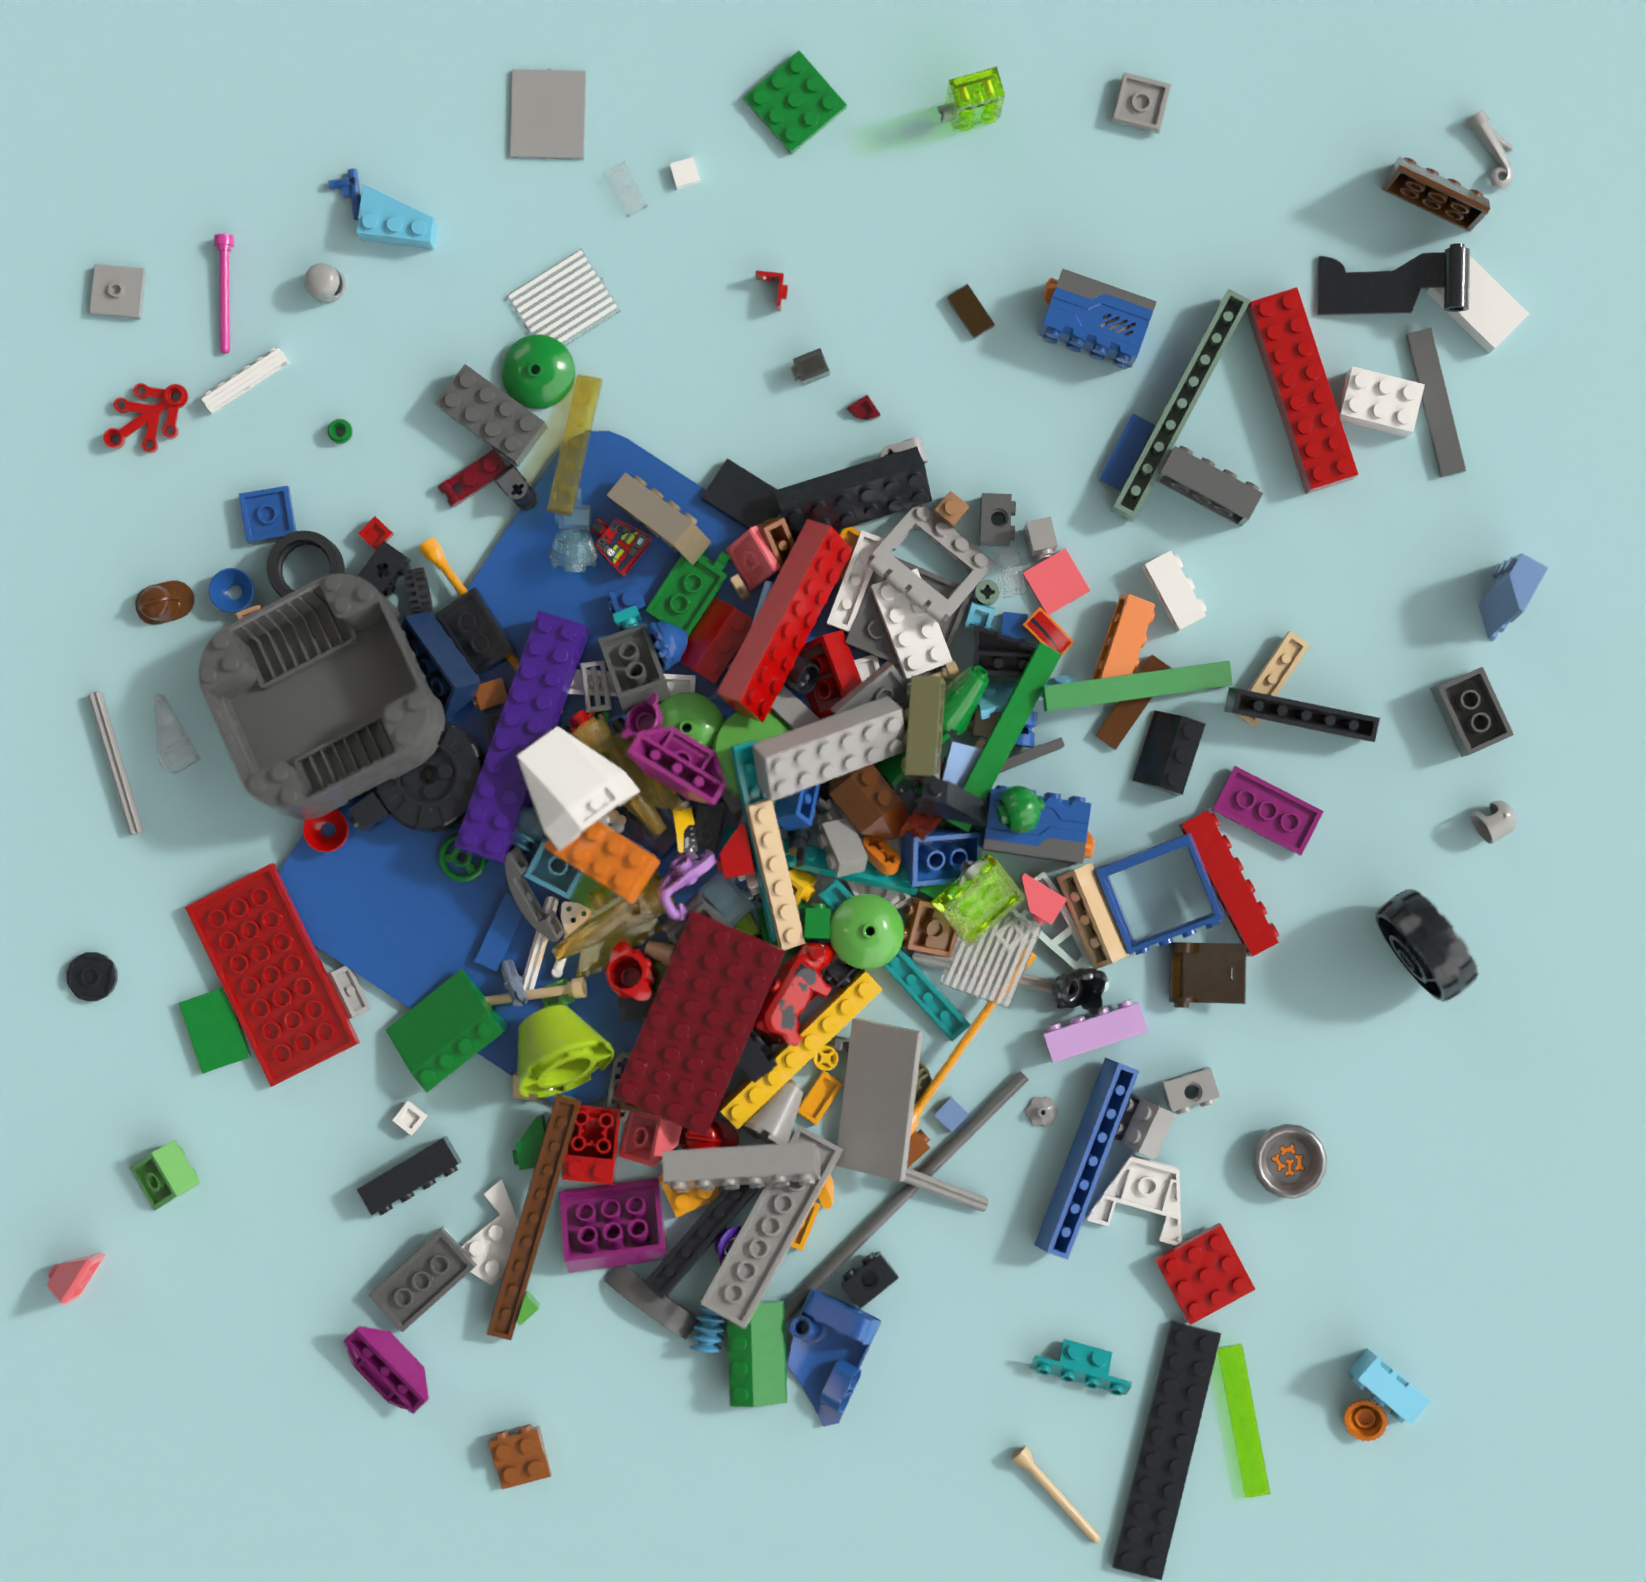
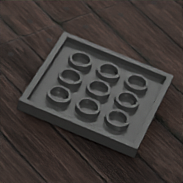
M895 557L910 570L918 569L921 579L946 599L950 598L949 595L959 585ZM873 571L845 643L886 662L889 660L893 665L900 667L870 588L871 585L886 580L889 575L885 573L883 577H880ZM972 592L947 621L941 619L938 623L948 650L953 642ZM942 666L919 674V676H930L940 672Z

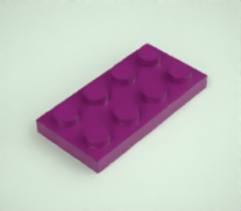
M1237 766L1232 768L1212 808V811L1299 856L1305 850L1324 812Z

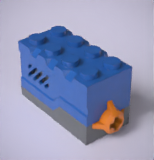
M1062 269L1059 279L1051 277L1045 286L1042 296L1048 306V310L1039 335L1048 343L1057 344V341L1067 343L1066 348L1074 352H1080L1081 349L1090 352L1089 356L1097 360H1103L1104 357L1113 360V365L1126 369L1127 366L1132 367L1137 359L1157 301Z
M997 785L995 789L990 790L987 801L989 803L986 828L983 827L982 834L983 851L1081 864L1084 862V858L1092 857L1095 839L1088 831L1092 803H1087L1085 797L1071 796L1068 800L1061 799V794L1046 792L1044 797L1041 796L1045 810L1041 811L1039 823L1032 831L1021 834L1009 830L1006 824L1001 825L996 813V806L1000 805L1001 795L1010 787Z

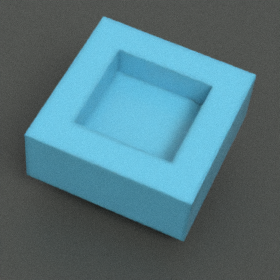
M971 601L964 626L974 629V622L990 627L995 608Z

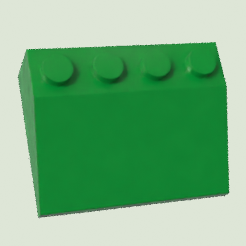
M462 968L388 1027L386 1032L412 1076L428 1093L502 1034L509 1025L496 1009L488 1003L484 994Z

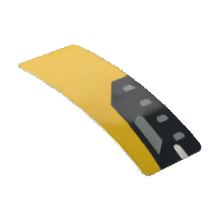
M673 808L678 852H697V837L692 809Z

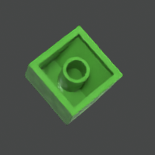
M176 1140L151 1152L130 1167L154 1211L200 1184L196 1171L188 1163L183 1149L178 1146Z

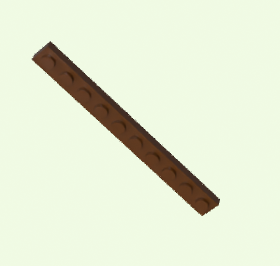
M557 1093L555 1095L488 1325L487 1335L512 1340L581 1104L580 1099Z

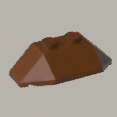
M873 764L830 779L829 796L859 834L894 840L902 834V831H906L913 825L902 800Z

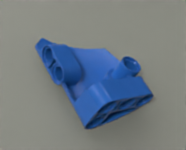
M811 1288L799 1316L795 1317L790 1324L793 1339L787 1365L807 1394L822 1426L825 1427L840 1422L860 1379V1367L882 1321L853 1305ZM806 1321L808 1331L806 1334H803L801 1326Z

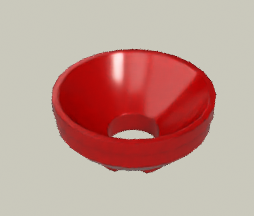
M335 809L321 817L305 819L303 835L306 842L313 849L320 852H332L339 849L346 842L349 835V824L342 812ZM326 823H332L336 827L335 834L330 838L322 834V827Z

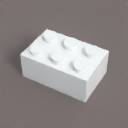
M1352 366L1346 373L1338 406L1340 419L1343 422L1407 438L1414 431L1425 384Z

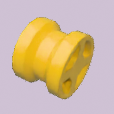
M829 1045L821 1048L813 1056L816 1067L824 1071L833 1069L838 1062L837 1051Z

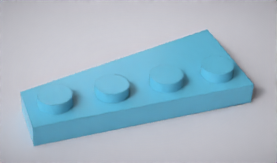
M1058 675L1055 678H1049L1046 686L1075 682L1074 676ZM1018 681L987 685L978 704L981 720L990 718V713L1002 712ZM1041 693V695H1040L1038 701L1043 700L1042 693Z

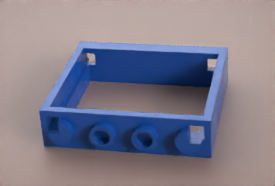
M1191 832L1095 870L1128 954L1133 952L1136 955L1150 951L1149 946L1157 943L1160 947L1174 942L1173 937L1181 934L1183 938L1196 934V929L1205 926L1206 929L1221 924L1219 920L1224 917ZM1187 846L1213 912L1135 941L1109 876Z

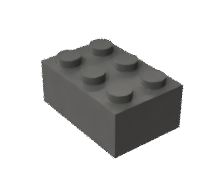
M1483 667L1431 689L1461 757L1473 754L1514 735Z

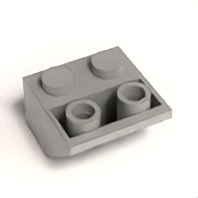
M1131 1093L1113 1140L1155 1160L1176 1114Z

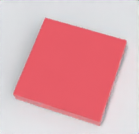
M757 526L747 530L726 548L728 555L731 556L732 562L750 591L757 589L782 569Z
M1066 548L1022 573L1042 609L1048 615L1090 592L1089 587Z

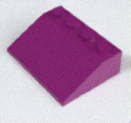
M658 1178L559 1192L564 1262L568 1273L659 1261L668 1255Z

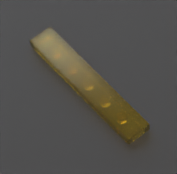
M577 375L547 507L548 512L573 516L601 391L602 378Z

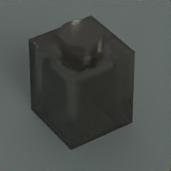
M821 348L793 358L794 366L790 367L794 380H800L802 386L829 376L830 372Z

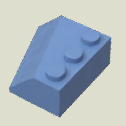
M1523 553L1515 557L1511 556L1509 560H1504L1502 564H1497L1491 574L1494 579L1479 604L1489 640L1494 641L1498 633H1502L1506 629L1509 622H1514L1525 611L1548 567Z

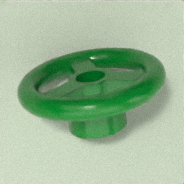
M456 833L442 843L438 854L439 865L448 878L457 882H469L483 873L488 860L480 857V863L475 869L471 863L472 854L464 852L467 856L464 862L459 861L458 856L462 851L457 848L453 850L452 854H446L450 845L457 840L459 833ZM446 862H453L458 867H465L469 874L460 875L454 873Z

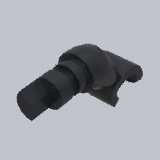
M820 783L811 827L787 832L790 837L788 853L796 857L795 867H801L805 864L806 843L811 837L812 829L819 818L817 813L823 815L832 808L831 805L825 802L830 797L829 788Z

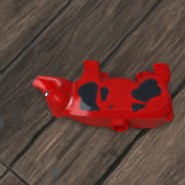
M805 942V944L800 945L798 953L781 967L776 977H774L756 1019L757 1029L767 1033L779 1034L783 1042L791 1046H798L803 1036L797 1033L800 1024L797 1021V1016L806 1008L809 1000L813 1001L818 995L823 998L827 997L832 988L821 977V969L825 968L836 954L831 942L826 944Z

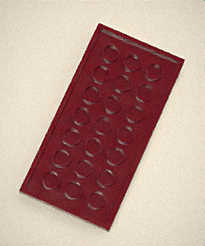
M692 910L613 1096L706 1137L786 950Z

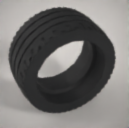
M295 531L283 536L273 545L267 558L266 568L271 586L281 597L295 591L284 580L282 574L283 563L290 552L302 545H313L320 548L327 555L330 563L329 575L345 573L344 560L336 545L325 536L313 531Z

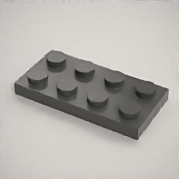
M442 1228L371 1292L369 1297L403 1333L475 1268L477 1264L451 1235Z

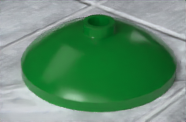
M534 334L519 339L508 349L502 361L501 376L506 391L514 400L528 408L545 409L560 403L569 394L575 380V364L570 352L560 341L547 335ZM536 365L539 366L540 372L533 374L532 368Z

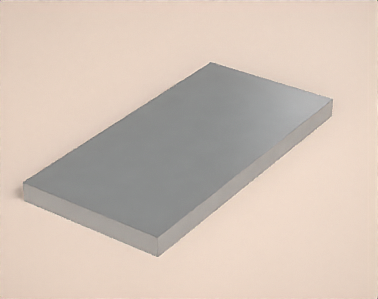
M862 1018L852 1019L837 1144L838 1147L843 1149V1152L835 1166L899 1182L905 1181L923 1031Z

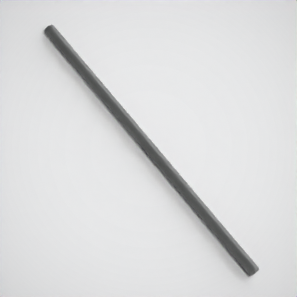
M1019 1071L919 1172L932 1177L1029 1079ZM907 1183L784 1305L785 1322L804 1304L811 1288L818 1290L920 1188Z

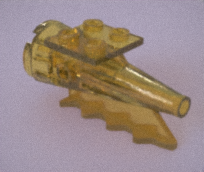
M601 714L598 715L597 720L593 717L572 733L573 737L625 771L640 792L623 805L657 837L667 827L655 807L683 811L686 806L674 790L644 773L627 754L634 739L621 737V733L626 730L625 727L614 736Z
M655 870L633 905L605 887H598L591 891L589 897L586 898L591 911L589 918L551 949L556 959L560 962L569 956L581 952L575 977L585 978L592 973L603 970L610 961L613 947L618 942L626 941L633 948L644 944L653 934L663 932L661 922L657 918L666 914L659 900L658 887L663 882L659 872ZM670 896V899L676 908V905L678 903L675 898H672V896Z

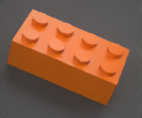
M598 820L582 831L580 837L561 851H558L550 839L543 846L554 856L632 905L660 864V861L654 855Z

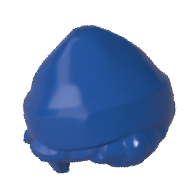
M664 620L657 623L652 622L648 625L647 630L661 668L668 670L680 661L688 644V636L685 630Z

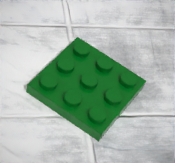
M800 50L743 97L747 105L791 155L847 108V104Z

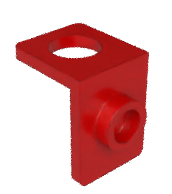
M756 270V280L779 282L777 311H781L782 300H787L788 285H784V273Z

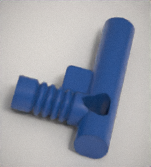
M348 169V178L328 180L329 189L342 188L343 197H351L353 219L358 220L361 202L357 169ZM355 179L354 185L349 184L351 180Z

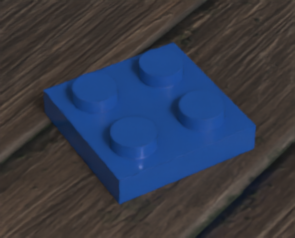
M288 485L239 494L246 542L248 544L279 539L291 532L297 531L290 487Z

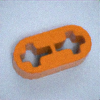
M865 836L862 845L868 860L874 867L885 875L897 873L901 861L899 854L883 838Z

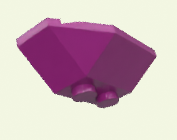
M673 726L640 731L627 751V754L644 773L687 799L714 806L727 785L716 752Z
M358 1326L343 1341L347 1347L353 1367L388 1403L414 1414L427 1402L429 1396L425 1367L390 1331Z

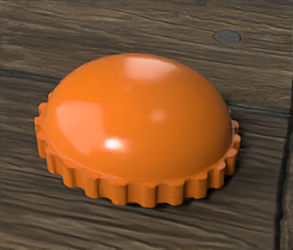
M1361 1399L1351 1402V1405L1347 1406L1344 1414L1345 1428L1348 1429V1433L1352 1434V1437H1356L1357 1440L1361 1439L1362 1441L1370 1442V1440L1375 1441L1376 1438L1379 1439L1384 1434V1431H1386V1413L1378 1403L1369 1399Z

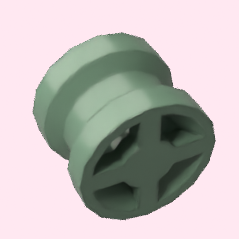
M988 579L979 582L974 591L977 603L987 606L993 605L1000 594L997 583Z

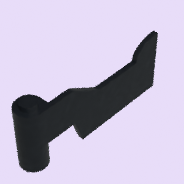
M1450 244V248L1445 249L1444 252L1422 253L1393 271L1346 272L1344 265L1338 260L1319 256L1318 315L1412 313L1421 288H1444L1445 311L1462 312L1469 310L1470 249L1466 248L1465 244Z

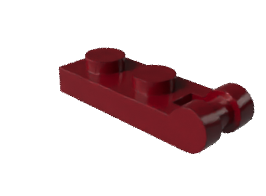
M493 449L452 478L442 482L437 488L441 494L446 495L450 507L454 508L493 482V479L503 472L507 466L496 450ZM459 484L463 491L456 494L453 488Z

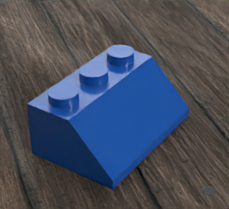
M958 826L902 831L901 857L910 886L959 883L963 862L982 861V832L973 827L967 832Z

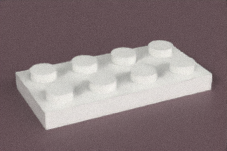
M918 569L911 570L920 577ZM886 580L870 586L905 680L911 678V676L922 674L953 661L938 622L925 613L928 608L926 605L920 609L905 597L909 591L904 589L900 593Z

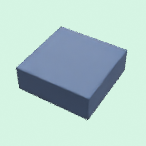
M950 1097L934 1113V1116L953 1132L969 1114Z

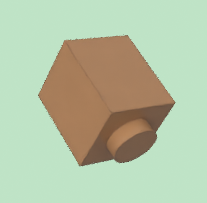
M950 491L936 507L934 514L954 528L967 513L970 506Z

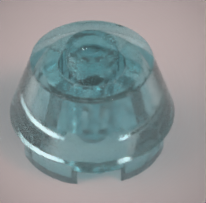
M568 529L555 534L548 557L551 559V566L554 569L558 565L565 567V572L586 571V566L588 565L595 567L598 553L593 539L588 532Z

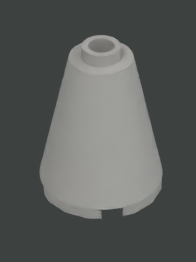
M789 1079L742 1125V1129L757 1140L760 1138L765 1141L766 1145L788 1144L804 1094L800 1090L802 1086L796 1081Z

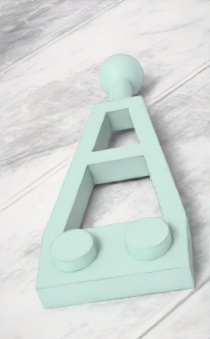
M1041 871L1034 877L1038 882L1060 894L1044 871ZM1021 887L1003 902L1020 923H1026L1025 927L1027 929L1029 924L1033 925L1031 932L1034 934L1037 926L1025 917L1030 912L1027 911ZM1064 904L1060 913L1067 927L1052 939L1040 930L1037 938L1074 970L1092 968L1088 963L1090 958L1080 933ZM1070 935L1074 938L1082 954V957L1076 961L1058 946L1059 943ZM1109 981L1106 982L1103 994L1109 988Z

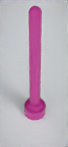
M230 234L214 235V246L217 247L219 252L220 351L223 354H227L230 352L229 252L234 247V236Z

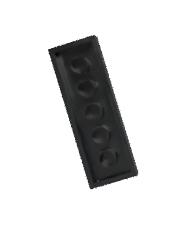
M917 446L774 490L781 517L785 519L794 543L807 519L830 525L835 531L932 501L925 465Z

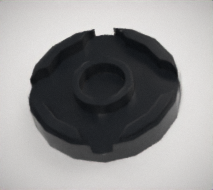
M85 952L70 963L66 972L67 984L77 998L84 1001H99L108 997L115 989L118 981V971L114 962L107 955L99 952Z

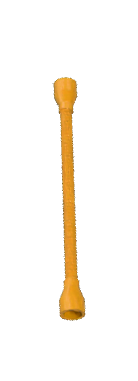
M432 537L425 541L419 547L424 557L435 564L438 569L442 570V573L446 575L445 577L453 585V588L457 590L459 596L468 592L458 576L452 571V568L448 566L442 546L436 538ZM513 652L505 658L516 672L520 662Z
M1025 947L1019 959L1017 967L1014 971L1010 984H1012V981H1014V979L1016 978L1018 971L1021 967V964L1023 962V959L1025 957V954L1028 950ZM1019 948L1013 955L1011 966L1001 982L994 1002L987 1001L986 1006H983L980 1014L974 1019L975 1022H972L971 1027L965 1032L966 1035H963L962 1040L959 1041L960 1043L950 1053L951 1056H948L945 1064L941 1066L934 1080L932 1079V1082L926 1088L927 1090L924 1091L925 1093H922L923 1095L920 1096L919 1101L915 1103L911 1135L918 1127L920 1116L924 1112L923 1107H926L925 1105L928 1104L929 1099L933 1097L932 1094H935L936 1089L939 1088L938 1086L942 1084V1081L948 1075L947 1073L950 1072L949 1070L959 1060L958 1057H961L964 1049L968 1047V1044L972 1041L971 1039L974 1038L973 1036L977 1034V1031L983 1025L982 1023L986 1021L988 1015L994 1010L993 1007H996L995 1005L998 1004L997 1001ZM1031 952L1024 970L1030 967L1037 957L1033 952Z

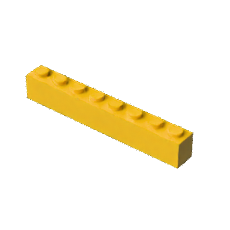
M864 969L857 971L852 976L853 979L843 989L840 987L799 1027L797 1033L803 1037L798 1046H791L783 1042L774 1051L778 1063L775 1068L755 1084L748 1076L720 1103V1112L737 1129L883 990Z

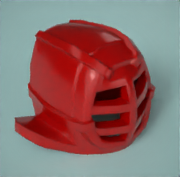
M620 941L613 947L610 961L605 968L607 984L623 999L633 997L639 1001L648 1000L652 995L650 986L655 983L658 977L657 972L652 967L650 958H647L639 949L632 950L630 944L626 941Z

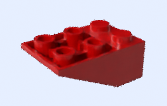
M580 1105L564 1158L562 1180L607 1185L614 1184L621 1110Z

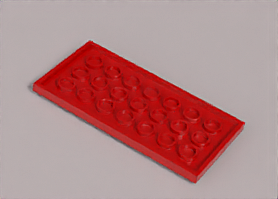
M274 863L185 907L271 1087L360 1043Z

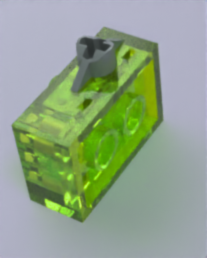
M997 66L948 81L945 104L937 107L939 114L942 115L940 116L941 123L950 121L953 131L958 129L960 131H967L972 129L975 124L983 122L984 125L996 122L997 118H1000L1005 92Z
M986 854L981 860L976 862H963L960 878L931 902L956 935L969 947L1026 898L1001 864L989 854Z

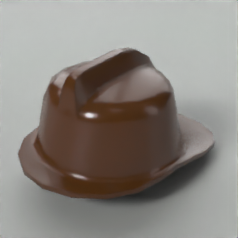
M174 580L146 587L138 594L135 605L140 619L145 623L156 625L187 616L195 602L191 588L184 582Z

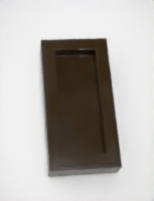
M968 284L947 297L948 302L973 339H976L995 326V323Z

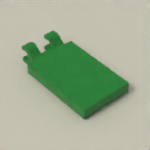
M711 544L693 565L681 555L646 609L648 613L660 621L664 620L667 623L682 628L686 631L688 637L728 577L722 571L730 562L731 556L722 551L716 562H713L704 556Z

